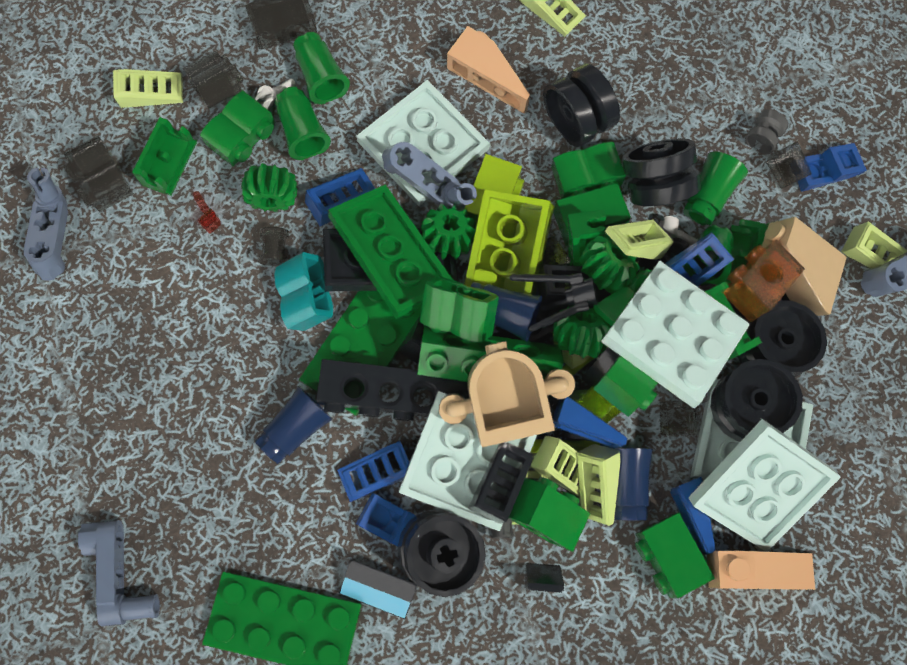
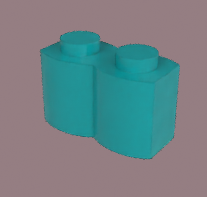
M302 252L275 268V286L281 296V317L287 329L305 331L333 317V302L330 293L325 292L324 263L319 255Z

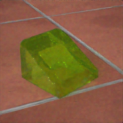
M596 385L590 387L577 403L608 423L621 411L594 390Z

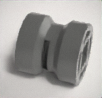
M763 110L755 121L756 126L752 127L746 135L745 142L753 148L756 141L762 144L759 152L771 154L779 143L778 138L783 136L787 130L789 122L786 117L777 111Z

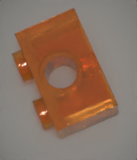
M777 240L765 248L761 244L755 247L745 257L748 263L746 265L741 264L727 277L731 282L729 283L730 288L723 292L725 297L750 322L770 311L805 270Z

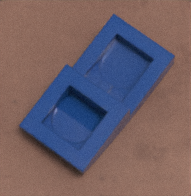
M855 143L830 147L822 154L797 158L790 164L801 192L849 179L867 171Z
M372 493L356 525L398 547L401 532L416 515Z

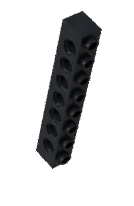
M322 359L316 401L318 405H324L323 411L344 413L345 408L359 409L358 415L379 417L380 412L394 413L393 419L414 421V416L428 417L438 391L445 394L459 393L465 399H468V382L417 375L418 370ZM352 381L360 382L364 386V393L358 398L348 397L344 393L345 386ZM386 385L394 386L399 393L397 400L394 402L383 401L379 396V391L382 387ZM425 389L431 393L433 401L429 406H420L415 402L414 393L417 390ZM574 389L568 397L597 416L598 393L596 391ZM547 395L552 415V407L557 405L559 399ZM555 427V431H552L564 433V439L584 440L583 437ZM551 431L538 434L537 436H551Z

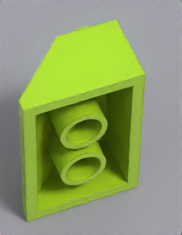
M484 189L464 285L471 287L473 282L484 285L491 284L503 289L536 295L537 282L511 281L510 275L539 274L542 268L554 211L551 201Z

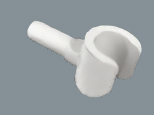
M291 78L274 88L266 85L261 86L255 100H266L263 106L270 110L276 95L285 88L295 86L296 83Z
M666 216L664 221H660L659 226L671 239L681 238L690 245L697 242L698 239L678 230V218Z

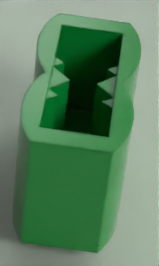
M241 91L227 103L221 113L209 121L200 133V136L205 145L231 166H235L238 161L242 163L250 157L254 144L260 139H267L271 135L275 121L269 110L245 91Z
M614 142L601 143L584 150L560 154L553 158L551 165L561 199L618 183L620 188L626 177Z
M436 277L425 283L420 322L430 327V330L434 333L448 334L451 332L460 337V340L464 343L479 344L493 335L499 296L487 290L468 287L455 280Z

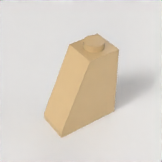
M797 217L769 223L760 252L790 301L807 306L817 316L830 315L847 257Z

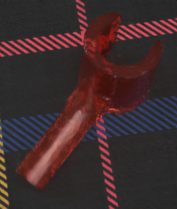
M196 191L193 193V197L203 213L197 221L211 234L221 225V221L215 212L207 206L201 193Z

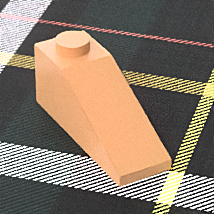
M467 26L447 53V69L520 112L525 113L528 109L530 94L495 42L484 32L476 31Z
M714 551L707 554V564L715 577L714 580L708 582L709 588L815 590L812 553Z

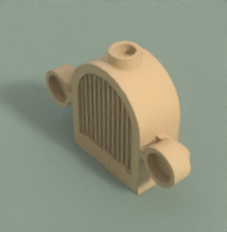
M506 341L485 345L486 354L480 357L473 365L467 383L468 399H464L459 394L452 393L444 396L439 403L440 416L450 424L460 423L466 418L467 414L473 413L479 442L482 447H487L555 431L547 395L557 399L567 398L574 391L575 380L569 372L563 369L550 371L543 380L538 366L529 357L508 349Z

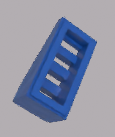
M360 168L306 190L305 203L321 227L331 222L328 217V209L374 190L375 187L363 169ZM356 180L363 191L358 193L351 182ZM344 186L351 195L348 198L341 190V188H343ZM334 193L338 202L334 203L330 194ZM321 199H323L326 207L322 204Z
M711 232L664 264L698 287L732 262L734 258ZM710 246L720 258L713 261L704 249ZM698 254L708 266L702 269L693 257ZM688 263L696 273L690 276L682 266Z
M570 397L558 400L552 418L555 428L614 449L626 445L627 437Z
M398 441L338 469L337 471L350 503L403 480L409 466V460L401 441ZM393 454L401 469L394 473L388 456ZM379 460H382L388 474L383 479L375 463ZM369 465L375 483L369 485L363 471V467ZM353 471L357 472L363 487L356 491L350 473Z
M699 477L672 488L670 493L702 554H709L716 551L710 516L695 508L688 499L702 484L703 478Z

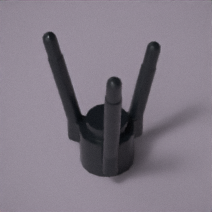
M582 272L571 275H510L511 281L571 283V286L565 287L566 298L541 305L540 311L543 312L567 305L570 308L528 327L530 332L544 328L576 313L588 311L590 306L598 305L593 278L583 279Z

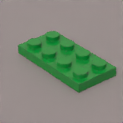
M386 184L328 209L329 219L396 319L422 307L426 282L436 277L453 280Z
M358 291L299 378V381L315 392H318L322 359L389 367L399 352L402 342L421 316L422 307L396 319L378 291ZM352 381L345 386L344 393L350 398H358L364 393L365 389L360 382ZM345 408L347 412L355 417L358 415L359 409Z
M222 572L202 645L283 665H348L362 604Z

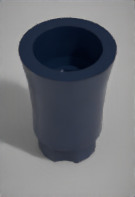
M473 282L471 287L487 290L499 296L494 326L510 332L527 342L532 334L528 327L537 321L542 304V296L520 293L491 284L484 285Z
M298 386L284 407L263 429L264 432L255 439V443L270 459L280 464L287 454L290 456L303 442L333 420V418L326 411H323V408L305 390Z
M616 448V450L620 451V472L614 520H648L646 506H649V476L653 449Z

